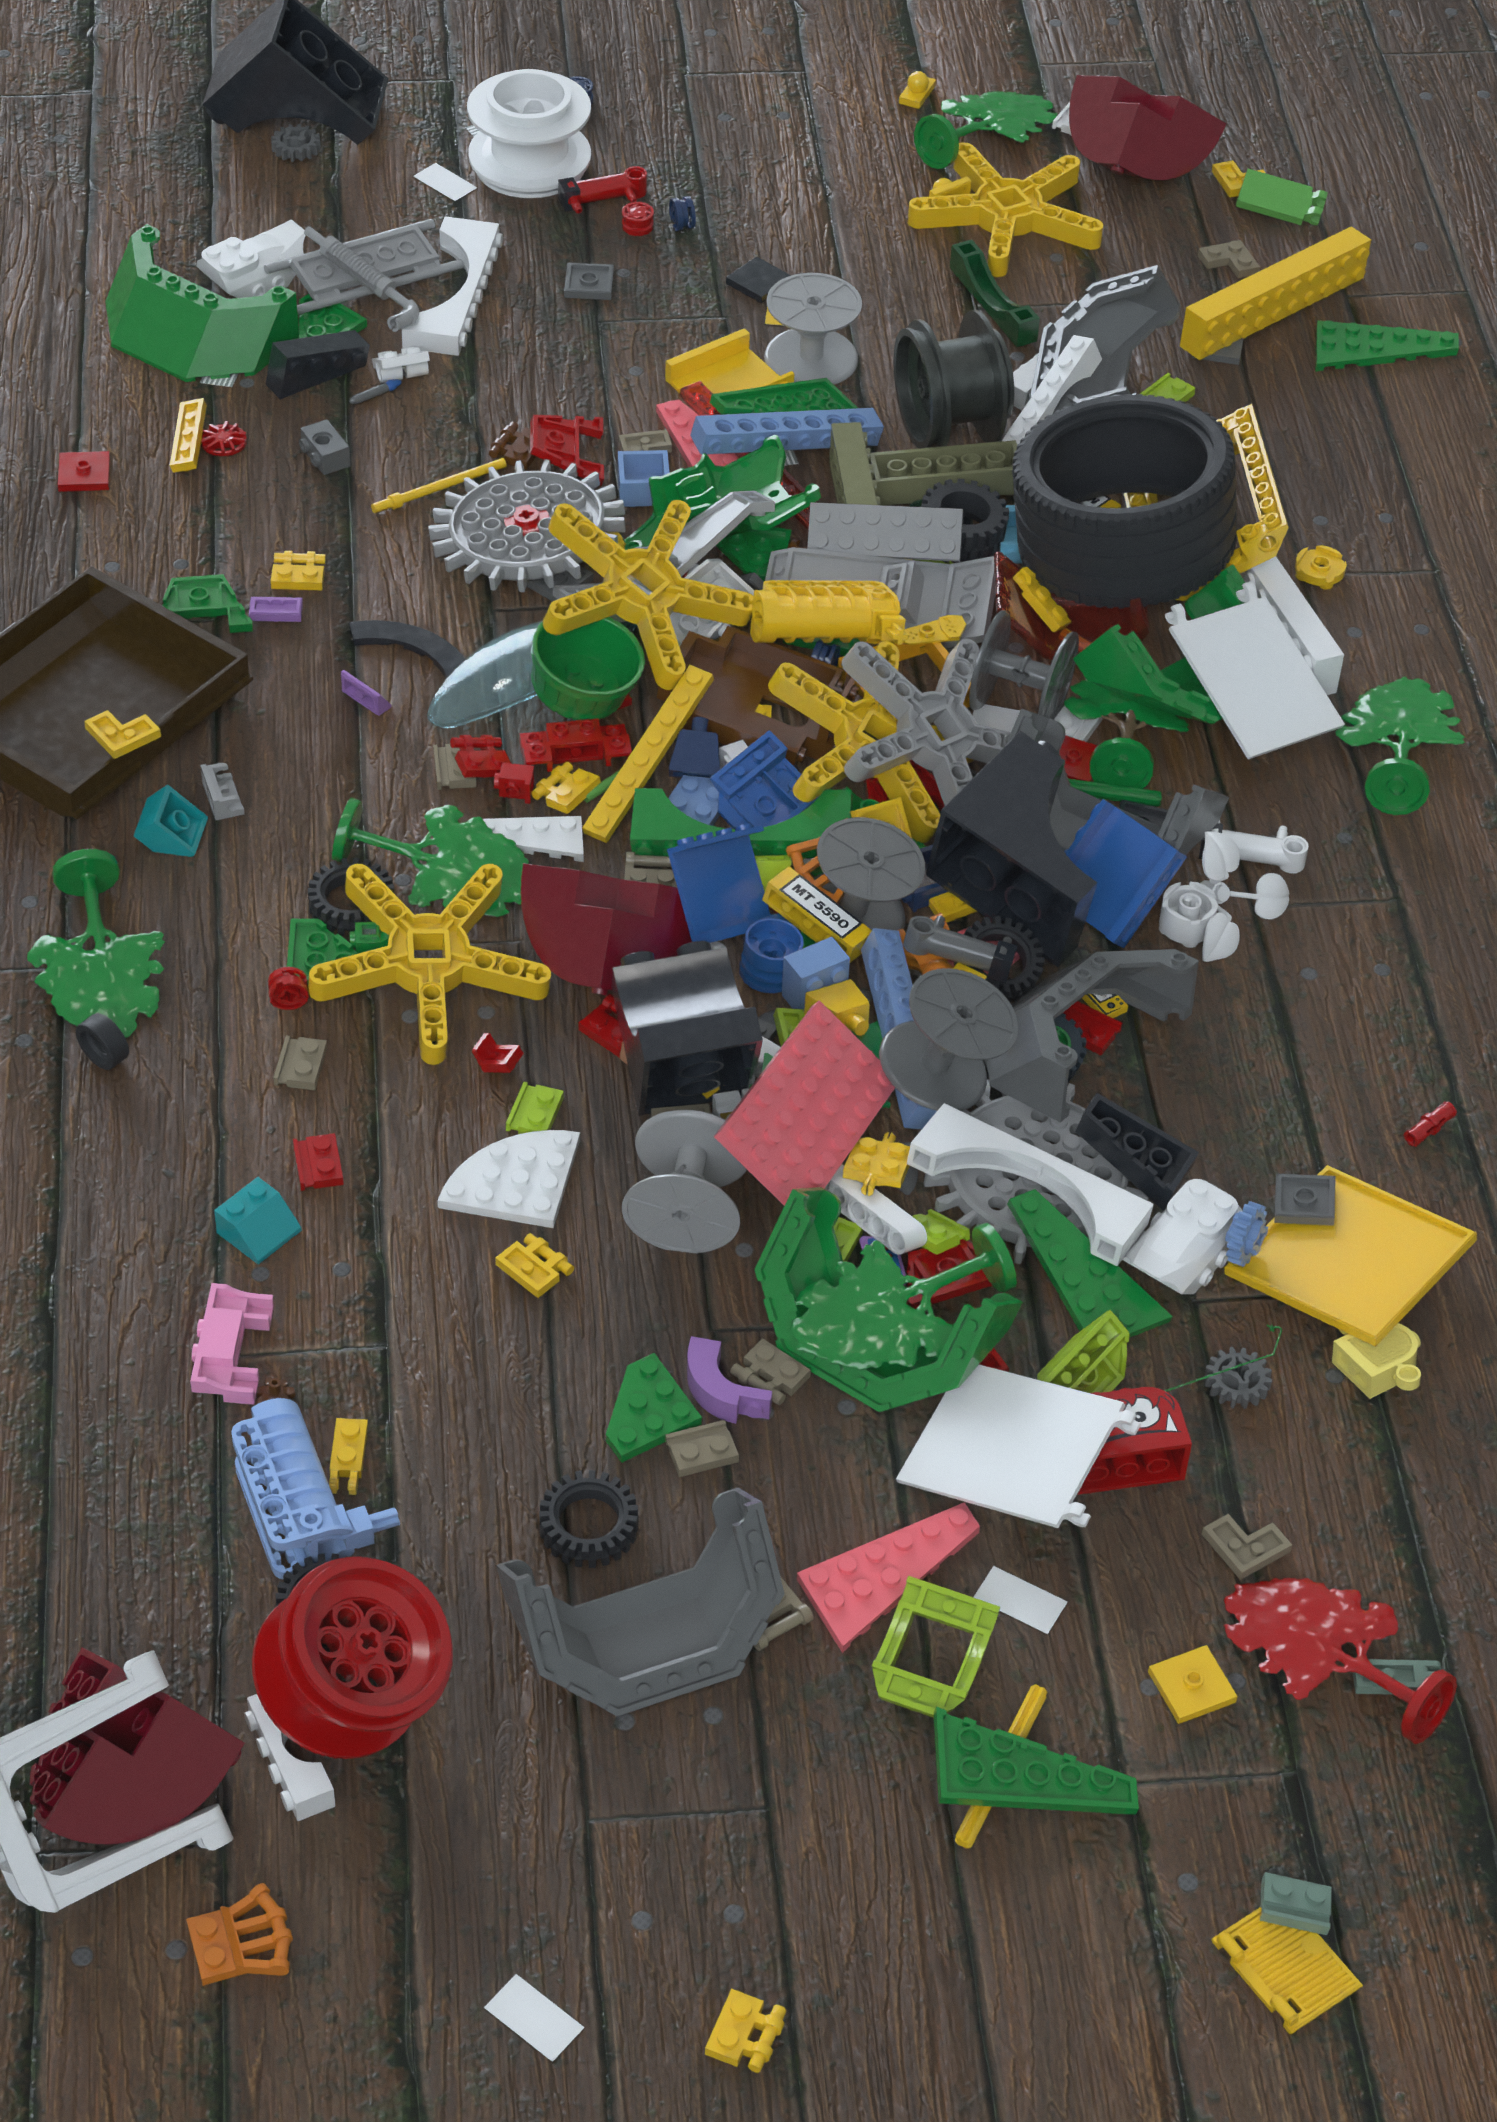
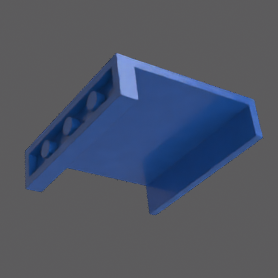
M1102 799L1092 809L1091 817L1085 826L1077 831L1075 840L1069 849H1066L1064 852L1080 870L1098 882L1086 922L1106 935V938L1111 942L1124 948L1187 856L1123 811Z
M747 823L734 827L735 832H732L730 827L716 831L715 837H713L712 832L696 836L697 841H694L693 836L677 840L678 846L667 849L692 942L707 941L712 943L743 935L751 924L765 918H775L789 922L779 913L771 915L768 904L762 901L765 892L749 835L764 831L763 825L752 828L751 824Z

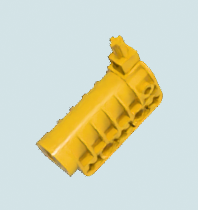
M767 580L763 582L762 590L754 591L750 635L755 643H773L777 638H782L787 643L794 642L796 638H801L806 643L813 642L815 638H820L824 643H830L834 638H839L843 643H849L852 638H858L860 641L871 644L888 641L893 644L902 645L903 640H908V634L904 631L906 619L899 615L901 609L898 597L882 582Z

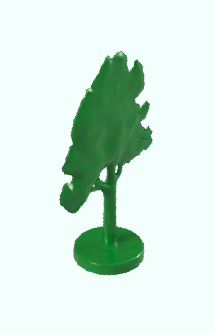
M1003 91L986 92L981 96L961 95L960 99L962 102H958L955 99L943 100L941 102V110L949 115L963 117L968 121V124L955 129L944 116L938 114L922 117L916 124L914 144L923 162L932 168L941 169L950 166L956 160L959 152L958 138L978 130H996L1001 135L1023 143L1025 140H1029L1030 137L1026 135L1027 130L1037 133L1042 132L1041 128L1035 127V122L1050 124L1058 115L1057 113L1047 112L1053 108V103L1050 100H1044L1043 96ZM974 119H982L983 121L974 122Z
M1404 676L1383 686L1378 685L1376 688H1371L1365 694L1359 695L1358 701L1354 703L1356 708H1352L1351 711L1341 715L1343 721L1354 727L1344 725L1336 730V736L1352 747L1376 742L1390 746L1394 750L1395 758L1385 759L1377 763L1368 772L1365 781L1367 799L1373 807L1383 813L1392 815L1409 814L1418 810L1427 801L1430 792L1429 776L1422 766L1412 760H1408V752L1411 748L1418 746L1421 742H1426L1427 744L1452 743L1455 745L1465 743L1463 740L1465 737L1460 732L1455 733L1448 727L1457 725L1461 719L1458 717L1448 718L1440 711L1454 708L1452 696L1445 692V690L1432 693L1430 690L1431 685L1420 678L1410 680ZM1398 735L1400 737L1399 743L1392 742L1387 736ZM1414 739V742L1410 743L1409 740Z
M354 798L348 800L336 831L332 849V860L341 862V859L348 858L355 840L409 857L415 867L419 869V873L416 874L412 893L408 896L410 905H418L420 908L430 906V902L437 899H444L442 905L446 908L481 866L494 864L501 868L503 873L501 893L484 915L499 917L509 914L510 911L506 909L505 902H516L521 905L523 863L528 864L529 860L525 858L524 853L516 846L513 840L507 839L501 833H493V830L487 827L481 817H473L466 822L459 823L458 819L463 817L464 814L457 807L445 805L427 811L424 816L427 829L429 830L428 834L421 842L409 844L358 829L362 815V802ZM429 845H436L439 851L437 854H429L421 851V849ZM419 860L426 861V865L421 864Z
M98 849L73 851L58 859L53 866L52 877L53 882L60 891L68 895L84 896L88 918L86 931L82 935L70 940L44 935L36 941L28 952L27 960L35 968H39L44 963L47 964L46 970L36 977L35 983L45 989L47 994L53 996L51 1003L55 1006L56 1013L59 1016H63L64 1020L77 1027L91 1015L100 1013L111 1019L126 1038L136 1030L137 1023L135 1020L139 1012L146 1014L150 1018L158 1009L159 989L156 986L143 984L144 980L149 978L150 973L160 974L164 970V967L157 960L148 961L155 949L161 950L165 943L162 940L164 934L153 931L151 933L125 934L122 937H117L114 932L106 929L101 918L98 894L110 889L118 881L120 874L119 863L115 856L107 851ZM108 935L110 942L105 941V936ZM93 936L95 948L93 950H84L82 948L84 942Z
M982 1223L975 1226L972 1231L975 1258L932 1277L918 1279L914 1276H903L901 1269L896 1265L892 1257L885 1250V1245L880 1241L874 1240L870 1245L865 1244L860 1252L864 1257L858 1268L852 1262H837L835 1270L842 1274L839 1278L838 1286L834 1288L824 1279H818L808 1285L806 1289L800 1291L795 1303L796 1305L802 1304L809 1309L803 1316L796 1317L793 1320L789 1330L791 1335L798 1340L796 1349L815 1354L820 1358L829 1359L833 1364H840L850 1368L856 1367L859 1370H865L869 1367L877 1368L884 1362H888L890 1365L897 1363L912 1367L917 1362V1351L921 1346L926 1348L925 1355L927 1357L938 1358L954 1326L948 1324L940 1317H935L930 1301L932 1295L941 1287L981 1269L992 1286L999 1292H1008L1015 1289L1017 1279L1010 1253L995 1228L989 1223ZM912 1282V1285L909 1287L903 1285ZM921 1293L923 1297L920 1305L916 1309H911L906 1304L907 1300Z

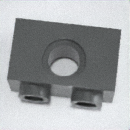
M327 419L300 428L301 439H299V446L302 452L307 453L313 466L318 467L323 475L350 467L349 446Z

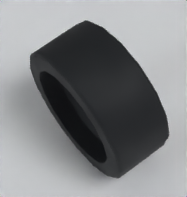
M96 1013L77 1026L75 1031L76 1038L81 1049L99 1068L110 1070L128 1057L129 1046L125 1036L119 1027L107 1016Z

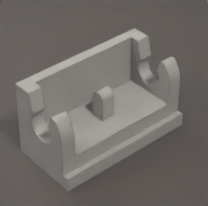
M226 763L208 766L206 764L201 765L202 784L215 821L244 815V808L231 773L216 774L218 771L228 769Z

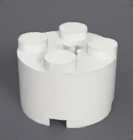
M1181 882L1171 885L1163 895L1159 919L1160 932L1168 938L1182 943L1185 947H1196L1198 943L1204 941L1207 923L1217 913L1218 903L1216 902L1215 893L1209 887L1198 882H1190L1189 885H1181Z

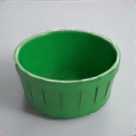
M611 617L560 635L548 633L544 629L542 621L533 635L531 648V680L538 698L542 703H545V706L563 717L572 718V720L597 718L600 720L601 718L608 717L622 705L625 697L635 687L642 675L645 658L639 641L632 632H629L628 628Z

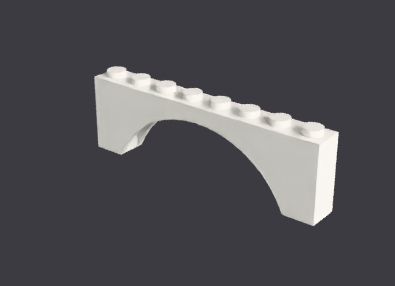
M444 217L439 230L440 250L450 254L456 260L461 259L468 278L463 287L451 299L437 307L419 312L415 324L402 328L403 348L415 346L420 347L423 351L459 356L462 346H466L467 332H471L472 318L477 316V304L482 302L483 289L487 288L488 275H491L493 270V261H497L498 247H502L503 234L499 233L498 223Z
M945 1103L910 1145L907 1164L931 1176L964 1168L994 1169L1025 1177L1048 1188L1063 1199L1082 1221L1089 1237L1090 1253L1115 1266L1119 1265L1149 1223L1153 1203Z

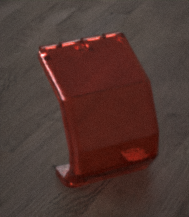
M1002 552L994 554L996 612L998 614L1001 610H1006L1010 615L1011 629L1044 659L1053 660L1059 645L1070 631L1078 633V654L1117 624L1121 627L1119 633L1126 636L1134 631L1141 642L1150 633L1148 605L1143 607L1140 598L1130 600V607H1124V609H1119V607L1107 608L1106 606L1100 608L1096 607V605L1078 604L1073 600H1065V597H1058L1056 593H1050L1051 598L1066 611L1067 617L1072 621L1067 627L1057 632H1052L1021 595L1024 591L1013 579L1021 568Z

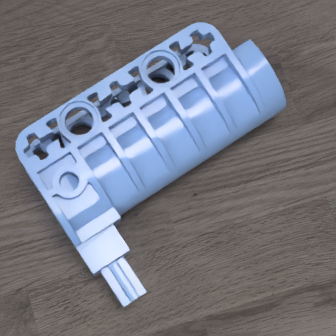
M276 1398L261 1402L251 1408L252 1418L240 1421L233 1426L231 1432L233 1447L237 1455L235 1459L236 1474L271 1570L277 1578L283 1580V1575L286 1571L293 1574L292 1566L297 1562L304 1568V1558L310 1556L313 1563H318V1554L324 1553L325 1561H331L332 1553L339 1554V1558L350 1557L355 1552V1548L375 1544V1532L400 1525L395 1508L368 1515L365 1505L345 1512L343 1504H336L300 1408L294 1401ZM247 1432L251 1435L252 1445L247 1447L246 1440L241 1433ZM260 1484L265 1485L267 1489L264 1491L262 1485ZM267 1508L269 1513L272 1514V1516L265 1513V1510ZM278 1533L283 1534L285 1536V1539H282L281 1536H278ZM284 1552L287 1562L291 1564V1567L286 1569L281 1565L280 1554Z

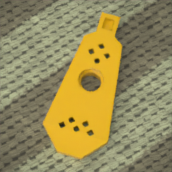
M960 615L942 616L938 620L905 629L904 631L908 634V640H903V643L917 645L960 640L966 628V623Z

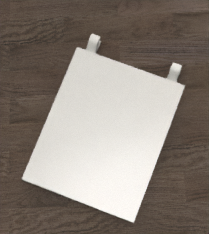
M1252 581L1244 583L1242 585L1244 589L1236 592L1238 599L1245 602L1244 604L1190 621L1186 620L1185 609L1180 603L1171 606L1172 612L1165 614L1168 623L1174 625L1168 630L1247 759L1342 728L1345 725L1267 598L1257 597L1256 586Z
M978 1365L959 1388L945 1393L896 1480L901 1484L1055 1528H1059L1064 1519L1079 1527H1086L1091 1518L1089 1514L1084 1513L1086 1506L1078 1502H1072L1112 1429L1117 1427L1127 1434L1136 1435L1141 1424L1134 1421L1137 1416L1136 1413L1129 1410L1123 1411L1125 1408L1124 1402Z

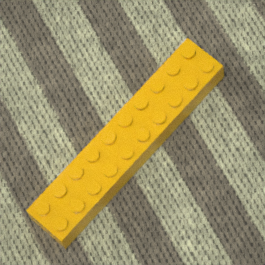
M1351 226L1186 307L1180 347L1198 360H1201L1224 347L1230 346L1241 338H1246L1360 281L1366 272L1365 268L1370 254L1371 239Z

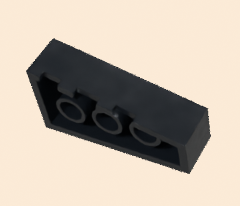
M355 330L273 342L265 384L279 399H283L366 366L370 345Z
M1098 1093L1084 1111L1075 1131L1163 1211L1187 1177L1199 1154L1198 1151Z

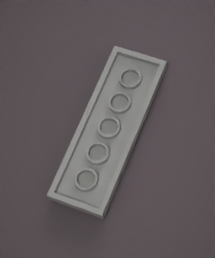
M810 502L807 549L897 559L960 561L963 509Z

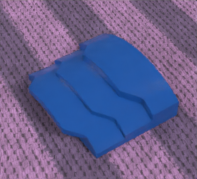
M770 730L710 778L719 792L718 813L733 829L736 826L750 823L752 828L762 825L763 827L775 825L798 815L817 800L816 798L811 802H803L795 797L793 786L801 773L785 758L788 748Z

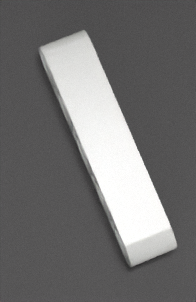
M841 1164L824 1189L839 1198L843 1215L897 1255L907 1253L926 1244L927 1233L919 1221L875 1188L870 1196H868V1191L866 1195L862 1194L861 1187L864 1183L843 1178L844 1165Z

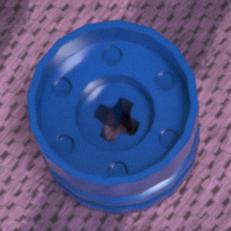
M765 918L751 924L745 933L743 952L741 953L739 974L744 983L752 989L763 993L782 992L784 956L803 949V936L800 931L791 923L775 918Z

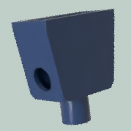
M694 717L691 730H680L669 765V777L682 778L683 775L711 778L720 770L718 734L707 732L709 721L707 718Z

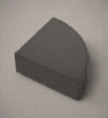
M753 572L740 576L752 589H763L764 581L756 573Z

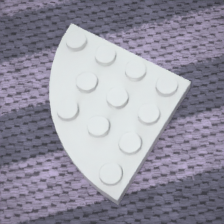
M565 1130L534 1131L511 1136L488 1145L469 1157L450 1176L438 1198V1208L554 1228L580 1142V1132Z

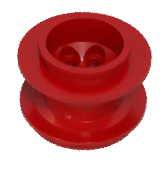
M370 1557L335 1559L316 1567L304 1576L291 1591L288 1598L282 1601L265 1619L253 1648L252 1674L255 1689L261 1705L272 1722L283 1734L299 1746L313 1753L332 1758L352 1759L369 1756L394 1743L406 1732L412 1722L423 1716L440 1698L447 1685L452 1668L453 1647L451 1633L444 1612L437 1599L413 1574L392 1563ZM321 1643L326 1644L329 1647L330 1652L325 1651L321 1646ZM336 1673L341 1674L344 1677L345 1682L340 1681L337 1678ZM368 1677L376 1682L377 1687L369 1682Z

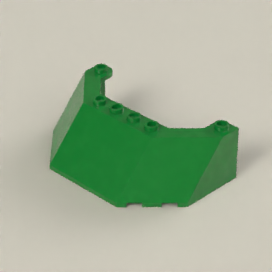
M148 224L131 235L105 301L111 347L185 382L196 381L195 377L210 376L211 379L230 378L229 374L235 373L254 376L269 364L273 342L299 339L296 292L283 286H275L262 296L232 299L220 296L155 265L153 245L160 240V231Z
M1234 565L1224 569L1220 575L1185 601L1186 612L1192 620L1245 603L1240 601L1236 595L1237 591L1244 589L1242 585L1245 581ZM1119 624L1107 630L1073 658L1087 681L1145 707L1208 724H1214L1223 719L1186 657L1159 670L1135 632L1133 631L1126 636L1119 633L1121 629Z
M822 1187L792 1189L754 1269L757 1280L762 1285L765 1296L763 1301L769 1322L773 1323L777 1337L775 1341L777 1348L810 1369L815 1375L878 1412L959 1388L1008 1332L1023 1302L1007 1293H998L990 1299L984 1298L980 1308H974L969 1304L964 1305L956 1322L951 1324L954 1327L939 1357H927L925 1355L926 1348L921 1346L917 1351V1362L912 1367L897 1363L890 1365L888 1362H884L877 1368L869 1367L865 1370H859L856 1367L850 1368L840 1364H833L829 1359L820 1358L803 1350H797L798 1340L791 1335L789 1330L793 1320L796 1317L803 1316L809 1309L802 1304L796 1305L797 1297L800 1291L806 1289L808 1285L818 1279H824L834 1288L838 1286L839 1278L842 1274L835 1270L837 1262H843V1258L834 1231V1226L841 1213L839 1198Z

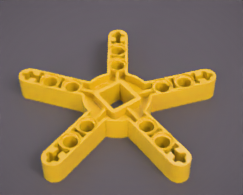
M959 143V152L956 160L953 162V168L961 178L967 176L971 180V189L975 194L917 197L909 201L908 225L912 228L924 229L979 225L984 230L992 233L987 264L993 277H1002L1007 274L1014 236L1024 235L1031 231L1089 250H1095L1101 246L1103 223L1100 220L1046 203L1078 183L1080 159L1074 155H1065L1026 179L1020 180L1002 178L972 144Z
M673 500L670 502L648 549L633 548L625 550L570 504H559L555 508L549 522L548 529L550 533L604 577L602 584L553 601L543 620L544 629L550 634L560 635L615 614L630 623L637 624L655 681L658 686L665 690H673L686 669L669 617L671 613L676 612L735 626H744L752 616L753 595L744 591L681 578L676 567L669 561V557L691 513L689 505L684 501ZM637 579L652 593L647 595L632 581Z
M882 641L875 650L898 670L899 649L891 642ZM786 662L778 667L768 683L769 690L773 695L834 733L836 747L808 766L794 784L793 794L800 801H813L825 789H830L847 777L844 771L847 761L858 749L876 741L865 734L863 730L879 740L897 732L898 720L865 689L863 699L853 703L797 666ZM931 725L940 740H945L935 725ZM966 758L967 763L974 761L973 759ZM907 761L873 776L878 778L890 800L901 797L913 839L921 843L928 842L937 831L940 813L910 762Z
M354 864L346 871L345 892L356 906L372 922L379 926L382 932L389 935L388 946L313 966L309 972L308 992L310 997L316 1001H327L396 982L405 990L417 994L420 1056L427 1064L436 1065L443 1062L446 1057L448 1039L445 1004L446 992L451 991L461 982L532 1000H542L549 994L551 971L546 965L470 946L467 936L468 932L501 893L503 873L497 865L485 864L481 866L440 915L433 913L414 915L370 868L363 864ZM414 950H442L443 958H414Z

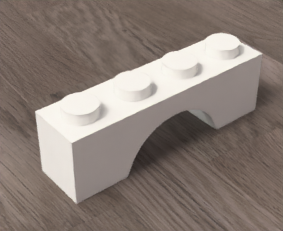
M255 1694L248 1697L249 1711L244 1713L249 1730H256L259 1736L256 1739V1743L262 1758L268 1756L271 1765H268V1769L274 1784L280 1783L283 1791L280 1792L286 1811L293 1810L297 1821L335 1807L334 1789L322 1763L305 1762L290 1755L284 1747L288 1737L269 1718L261 1705L258 1695Z

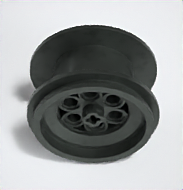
M978 310L967 312L960 325L959 338L939 342L931 327L924 320H913L907 328L901 329L896 337L894 346V381L901 417L914 445L919 449L947 446L951 425L968 422L973 423L978 435L984 442L1000 441L1006 428L1007 419L1013 411L1015 395L1014 377L1006 344L1000 333L992 328L986 316Z

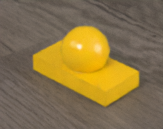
M921 71L912 73L908 78L907 87L899 97V104L920 109L935 88L936 79L927 77Z
M967 176L953 182L947 178H939L934 182L932 190L929 192V197L970 194L971 180Z

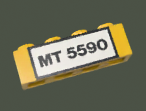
M788 866L767 884L762 901L816 943L833 937L850 957V963L862 954L861 948L872 930L802 875Z

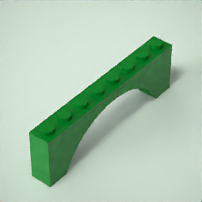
M635 788L630 833L631 850L635 852V855L669 856L667 849L678 846L677 840L693 836L694 841H697L696 836L712 832L713 837H715L716 831L726 829L707 825L687 816L671 803L662 788ZM825 789L812 805L798 815L775 825L763 827L764 831L749 835L754 856L787 855L786 848L788 846L819 838L832 824L846 818H852L850 811H853L852 790ZM817 849L803 852L801 855L807 859L815 858L817 856Z

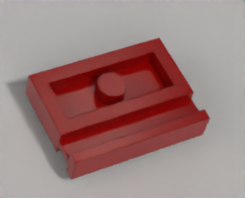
M1078 1001L1063 1012L1066 1015L1065 1019L1068 1021L1073 1019L1076 1021L1075 1027H1081L1083 1030L1081 1038H1086L1087 1041L1084 1048L1099 1055L1105 1052L1115 1039L1116 1034L1122 1030V1022Z
M335 1133L310 1136L302 1141H297V1138L293 1139L301 1191H304L305 1187L314 1186V1189L344 1185Z

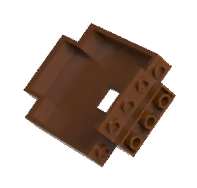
M731 626L726 627L719 641L689 631L680 645L686 669L689 665L713 674L714 681L682 729L691 730L694 717L707 718L709 720L707 732L717 733L718 743L728 745L743 740L748 747L770 730L788 748L785 758L794 767H796L798 762L803 763L806 756L818 760L836 746L834 733L806 715L804 716L808 722L803 726L795 727L755 712L762 699H766L801 713L773 695L769 690L768 683L782 663L786 662L797 666L853 703L863 699L862 696L857 695L859 687L856 686V681L848 673L846 674L845 681L841 680L843 669L775 643H755L749 633ZM659 686L657 699L666 701L673 690H665Z

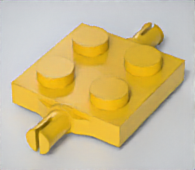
M889 1132L884 1134L882 1141L869 1137L860 1138L851 1150L845 1163L843 1178L864 1183L861 1187V1192L866 1195L868 1191V1196L873 1194L875 1186L901 1188L910 1167L907 1164L910 1146L895 1142L896 1136L893 1133L889 1136Z

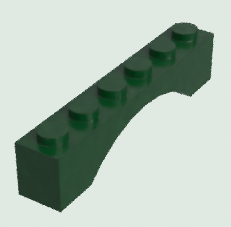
M972 239L953 244L951 246L950 269L1016 347L1037 342L1040 323L1038 315L1029 305H1018L1002 292L991 274L983 251Z

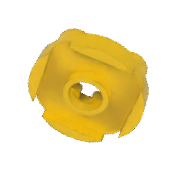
M1319 545L1316 546V549L1309 551L1307 547L1302 549L1296 557L1295 576L1300 581H1305L1328 590L1343 579L1347 564L1346 561L1342 560V554L1331 547Z

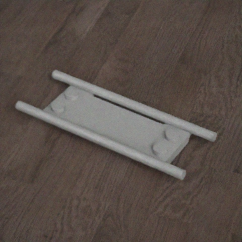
M433 219L343 243L387 277L411 270L414 271L391 278L395 282L396 287L464 267L461 259L440 264L438 254L421 232L435 227ZM320 250L264 265L266 274L292 268L306 288L313 301L297 305L298 315L374 294L365 286L340 293V290L362 284L320 254Z

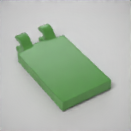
M1247 169L1236 207L1301 225L1302 221L1318 225L1328 192L1324 190L1312 192L1313 187Z

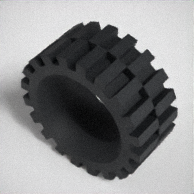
M951 479L945 480L944 485L938 482L934 484L933 489L929 488L926 491V495L923 496L921 507L963 509L964 517L979 522V524L974 525L962 524L960 561H955V563L996 556V553L1000 551V542H1004L1009 519V507L1006 508L1007 502L1005 499L999 500L1000 494L996 490L991 493L989 492V486L984 484L982 487L977 486L978 482L971 480V484L965 483V479H958L957 483H953Z

